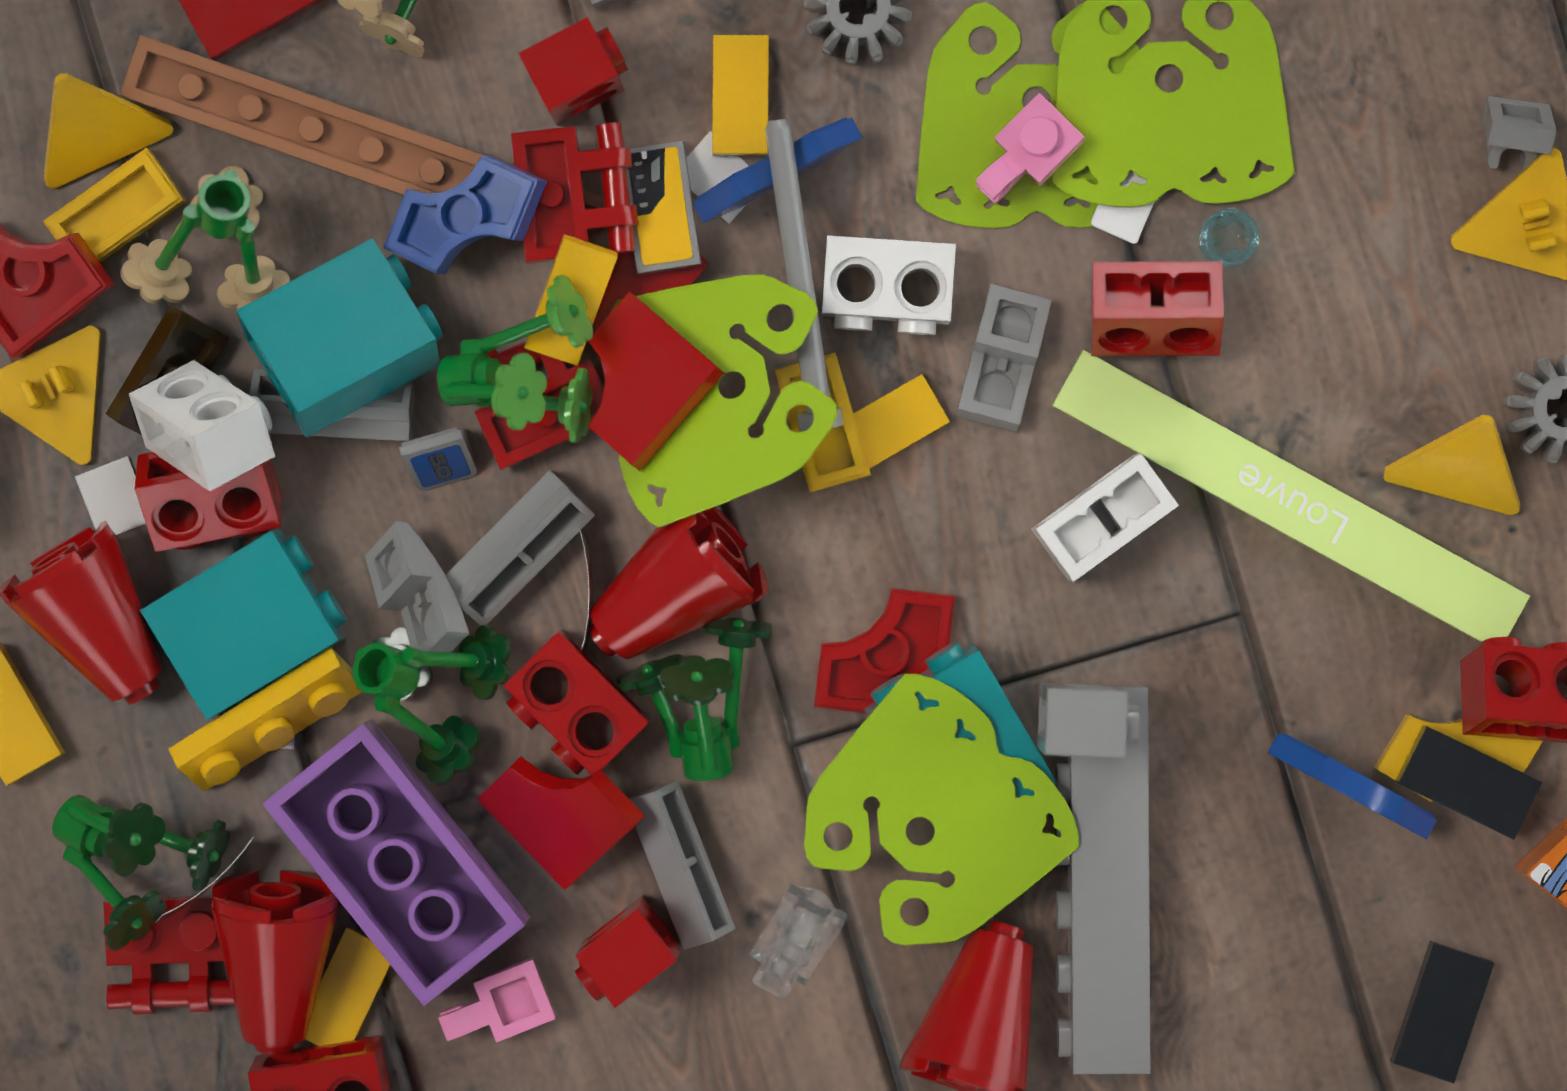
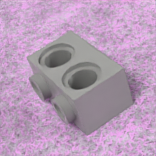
M1039 683L1037 748L1045 755L1126 758V743H1137L1138 703H1133L1132 700H1128L1127 690L1114 685Z

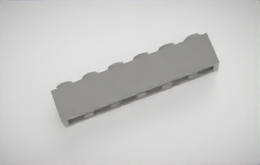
M1114 685L1127 690L1128 700H1132L1133 703H1138L1139 705L1137 743H1126V758L1066 756V763L1055 764V786L1065 798L1075 818L1079 832V848L1058 864L1067 865V891H1056L1057 929H1067L1068 955L1056 956L1057 993H1068V1018H1057L1058 1057H1068V1065L1073 1074H1150L1148 687L1144 685ZM1056 829L1055 836L1061 837V832Z

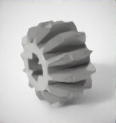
M804 0L805 10L811 13L824 14L807 24L806 29L809 36H818L830 31L831 34L823 43L822 53L826 56H831L835 53L841 42L847 44L845 61L847 65L852 66L856 64L858 59V46H866L869 58L874 63L882 60V48L877 40L879 37L890 46L899 47L903 42V36L889 23L909 24L912 19V11L904 7L891 6L903 0H867L866 8L874 6L876 14H865L863 23L855 25L849 23V12L844 14L840 12V6H851L853 0Z
M1567 355L1560 356L1555 369L1546 357L1535 359L1533 361V370L1536 379L1525 372H1518L1513 377L1515 385L1525 393L1524 396L1510 395L1505 396L1503 399V406L1509 409H1520L1521 418L1510 420L1505 424L1507 432L1514 433L1527 429L1529 433L1522 440L1520 450L1525 454L1532 453L1543 443L1542 455L1546 463H1557L1563 449L1567 455V418L1558 419L1555 424L1552 421L1557 415L1547 414V403L1549 400L1559 399L1561 394H1563L1565 398L1561 401V404H1567Z

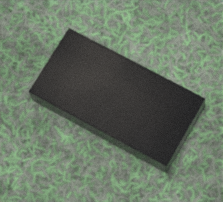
M1422 725L1395 780L1396 783L1513 840L1542 782L1425 725Z
M1430 940L1390 1061L1393 1064L1454 1084L1494 962Z

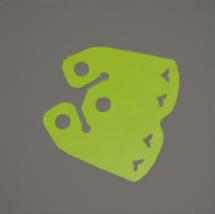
M1087 0L1064 30L1059 51L1055 108L1085 137V142L1052 174V183L1061 191L1077 199L1116 207L1147 205L1173 188L1202 203H1230L1255 198L1269 193L1286 183L1294 174L1286 103L1276 42L1268 20L1250 0H1187L1182 8L1184 27L1217 54H1226L1228 65L1224 69H1217L1210 58L1188 41L1148 42L1123 64L1121 72L1113 73L1108 68L1109 60L1113 57L1121 56L1149 29L1151 24L1150 9L1143 0ZM1224 2L1231 7L1234 17L1229 27L1217 30L1207 23L1205 17L1206 10L1211 4ZM1108 6H1118L1127 15V25L1119 33H1108L1100 26V14ZM1167 64L1178 67L1183 75L1181 87L1170 93L1159 89L1155 81L1157 70ZM1257 160H1260L1267 166L1274 167V170L1271 172L1261 171L1257 177H1249L1256 166ZM1088 166L1093 177L1097 179V184L1088 182L1084 177L1075 179L1072 177V174L1078 173ZM1216 167L1219 174L1227 181L1226 183H1221L1216 179H1212L1208 182H1202L1200 178ZM1130 170L1137 176L1146 179L1145 184L1131 182L1125 187L1121 186V182L1126 179Z
M988 2L975 3L962 13L959 19L939 40L932 53L926 81L916 202L925 211L940 219L977 228L1010 227L1036 211L1045 214L1054 222L1065 227H1094L1091 224V220L1098 204L1088 202L1090 204L1089 208L1083 207L1080 203L1066 206L1064 201L1073 196L1061 191L1052 183V175L1039 186L1026 173L1003 197V199L1010 202V205L1001 206L996 203L990 208L984 207V204L990 199L977 188L978 184L975 181L992 163L1006 153L995 142L994 137L1024 108L1022 103L1023 95L1030 88L1040 87L1046 90L1050 95V103L1055 107L1058 65L1017 64L991 85L989 93H979L976 89L978 79L988 78L1019 50L1021 36L1017 25ZM1085 2L1074 8L1055 25L1052 31L1051 43L1056 53L1059 54L1065 28ZM1106 8L1103 9L1099 18L1100 26L1103 30L1112 34L1121 32L1123 30L1122 26ZM981 26L992 29L997 38L994 50L983 55L974 52L969 45V35L975 28ZM1136 43L1130 46L1121 56L1113 57L1109 60L1108 68L1111 72L1119 73L1123 70V64L1139 51ZM1088 166L1080 172L1072 174V177L1075 179L1084 177L1088 182L1097 184V179L1093 177ZM952 186L955 195L961 200V204H954L948 197L943 199L936 198V194L942 193Z
M764 274L739 275L636 296L724 372L722 377L728 372L736 371L741 373L745 379L743 393L733 399L725 398L720 394L719 379L640 471L619 455L620 467L628 492L643 516L659 528L778 482L801 469L833 428L837 418V404L809 382L797 381L790 383L782 389L763 424V434L758 438H751L748 434V428L756 423L771 394L764 356L739 338H731L730 328L736 324H742L748 335L776 354H788L796 351L808 335L818 313L815 301L807 293ZM622 299L617 300L612 310L618 305V303ZM784 304L793 310L794 321L788 329L777 332L768 326L767 316L773 307ZM797 405H805L814 414L813 423L804 432H794L788 428L786 423L788 412ZM649 485L666 489L662 498V506L658 507L656 502L657 496L648 490Z
M920 674L903 675L823 771L810 792L807 802L804 849L806 858L813 867L853 871L861 868L868 861L871 855L868 812L864 810L863 803L868 797H875L880 802V806L877 809L880 844L907 871L934 874L950 871L954 874L955 881L947 888L941 886L939 882L894 880L882 890L879 903L884 937L892 943L904 946L946 943L966 936L1027 891L1079 848V832L1075 818L1065 798L1046 774L1030 761L1001 754L996 744V735L992 723L981 709L954 688L937 679ZM917 691L920 692L925 700L932 699L938 701L939 706L920 710L915 693ZM957 719H962L964 729L973 733L975 740L971 741L968 738L955 737L958 727ZM1013 778H1018L1024 789L1033 790L1035 792L1034 795H1023L1017 798L1015 796L1016 790ZM1048 813L1052 814L1054 818L1053 827L1061 832V837L1043 832ZM923 817L933 824L935 830L934 837L929 843L915 845L907 838L906 827L914 818ZM837 822L847 825L852 831L853 836L850 845L844 850L839 851L832 850L824 841L826 828L832 823ZM918 898L926 903L929 914L924 923L912 926L903 921L900 909L906 900Z

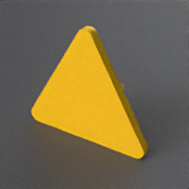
M67 73L59 74L55 77L43 176L46 186L53 189L58 188L171 136L174 131L171 120Z
M1553 147L1551 155L1541 153L1455 231L1450 238L1453 248L1567 281V177L1560 150Z
M87 326L0 369V411L79 465H87L93 459L102 336L101 331L95 326Z
M1480 415L1387 465L1384 469V480L1392 484L1506 515H1515L1520 509V501L1494 418L1489 415Z

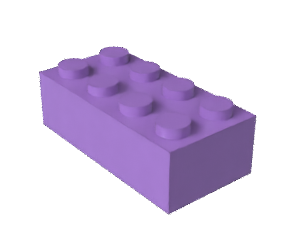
M373 719L361 724L262 803L423 1006L522 929L531 918Z

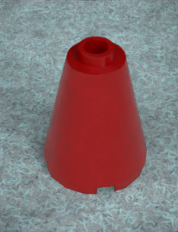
M717 507L710 508L665 526L655 528L590 609V617L593 624L588 627L589 633L596 645L606 655L612 657L617 653L622 658L629 660L759 601L768 594L769 585L765 572L759 562L750 569L748 568L741 550L748 546L747 542Z
M107 521L101 522L95 532L90 526L30 562L33 567L30 570L33 574L32 577L21 583L16 574H14L0 587V596L5 604L111 702L124 698L128 705H132L150 695L161 685L156 676L165 666L151 628L140 612L143 607L115 532H113Z
M280 870V882L260 883L259 871L244 872L226 877L213 885L210 904L242 1037L246 1042L255 1045V1049L260 1053L269 1055L288 1053L294 1049L295 1044L302 1042L307 1037L340 901L321 877L313 873Z
M989 920L986 930L976 929L970 933L904 1052L899 1069L912 1071L911 1074L959 1091H1027L1034 946L1023 941L1025 934L1023 929Z

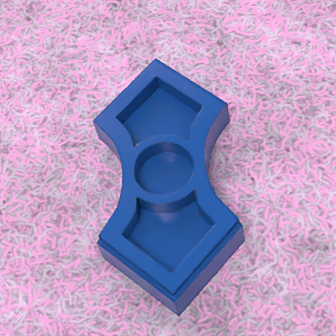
M843 118L809 132L793 142L798 175L823 164L863 138L853 118ZM769 156L735 172L696 198V202L693 205L703 224L739 209L773 189Z
M483 155L470 175L460 184L449 190L428 194L414 189H406L383 248L436 274H446L458 254L467 246L480 239L497 236L524 241L547 181L495 156Z
M1278 733L1268 751L1272 756L1426 840L1437 822L1434 818L1435 815L1286 733H1283V735Z

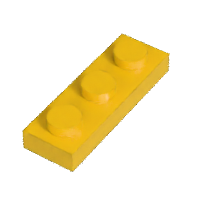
M330 646L168 748L177 769L205 792L215 785H221L232 780L241 768L268 751L284 747L293 739L295 734L322 717L338 713L347 705L349 700L362 693V691L353 680L352 668Z

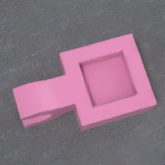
M1038 93L994 137L995 142L1006 153L992 163L975 181L978 184L977 188L996 204L1026 173L1041 186L1085 142V137L1042 94Z
M532 957L474 980L473 985L479 999L441 1012L438 1017L447 1041L489 1025L497 1043L555 1020L556 1014L535 960Z

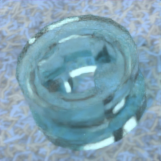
M1235 208L1222 209L1212 214L1202 224L1198 235L1199 248L1208 261H1222L1223 268L1235 267L1247 261L1256 251L1259 242L1258 228L1254 220L1246 212ZM1232 222H1235L1243 229V232L1238 235V238H1245L1243 250L1232 248L1225 255L1221 254L1214 247V244L1219 242V238L1212 239L1213 228L1215 225L1219 228H1225Z

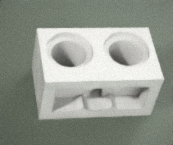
M827 235L822 316L834 317L835 329L872 331L873 320L898 321V333L936 335V324L948 325L951 322L956 244ZM849 268H862L874 280V292L868 299L862 302L848 301L838 291L837 280ZM924 272L932 276L938 287V294L934 302L927 306L918 307L906 301L901 291V284L903 279L910 273Z
M194 360L129 393L145 447L208 491H212L275 457L268 433L273 427L272 419L264 403L257 396H249L232 385L224 375H216Z
M1138 453L1126 459L1032 527L1031 530L1066 579L1074 582L1179 505L1144 456Z

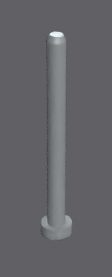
M786 119L771 120L767 123L765 133L787 283L789 286L807 293L816 303L791 126ZM791 309V311H792V318H793V321H794V313H793V310ZM817 313L803 344L797 349L801 379L804 382L811 383L830 397ZM806 406V411L797 414L799 431L808 430L813 423L814 414L808 406ZM837 407V418L833 428L844 424L841 407Z

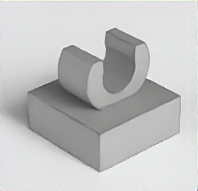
M1493 96L1486 97L1481 121L1486 139V156L1490 168H1498L1500 156L1508 148L1522 150L1520 155L1522 171L1537 158V153L1551 155L1557 130L1550 105Z

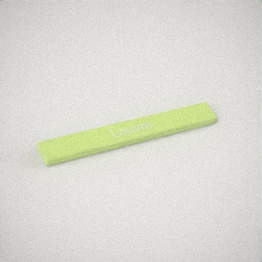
M1085 350L1081 351L1051 405L1053 408L1137 454L1141 453L1144 458L1480 643L1493 637H1508L1530 598V595L1100 358L1091 356Z

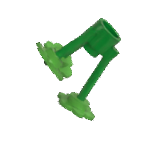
M559 275L554 278L553 285L547 289L549 299L546 302V314L482 339L463 340L461 342V355L445 356L441 360L438 367L437 383L440 396L445 404L449 406L475 404L477 407L492 406L494 413L498 417L507 418V424L513 430H522L527 422H539L543 418L545 410L557 411L560 424H564L565 429L569 431L570 442L579 443L581 436L587 434L593 395L592 387L589 386V372L587 368H578L575 379H571L569 386H564L561 389L559 397L542 395L546 389L547 380L543 372L536 371V365L531 355L527 353L516 354L511 359L510 365H501L498 359L488 356V352L550 327L560 336L567 335L571 345L575 348L583 346L584 342L592 339L593 328L586 315L584 298L579 292H575L568 277Z

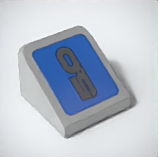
M455 427L401 443L402 446L399 447L401 457L415 486L421 491L471 478L477 474L478 468L468 434L462 428Z

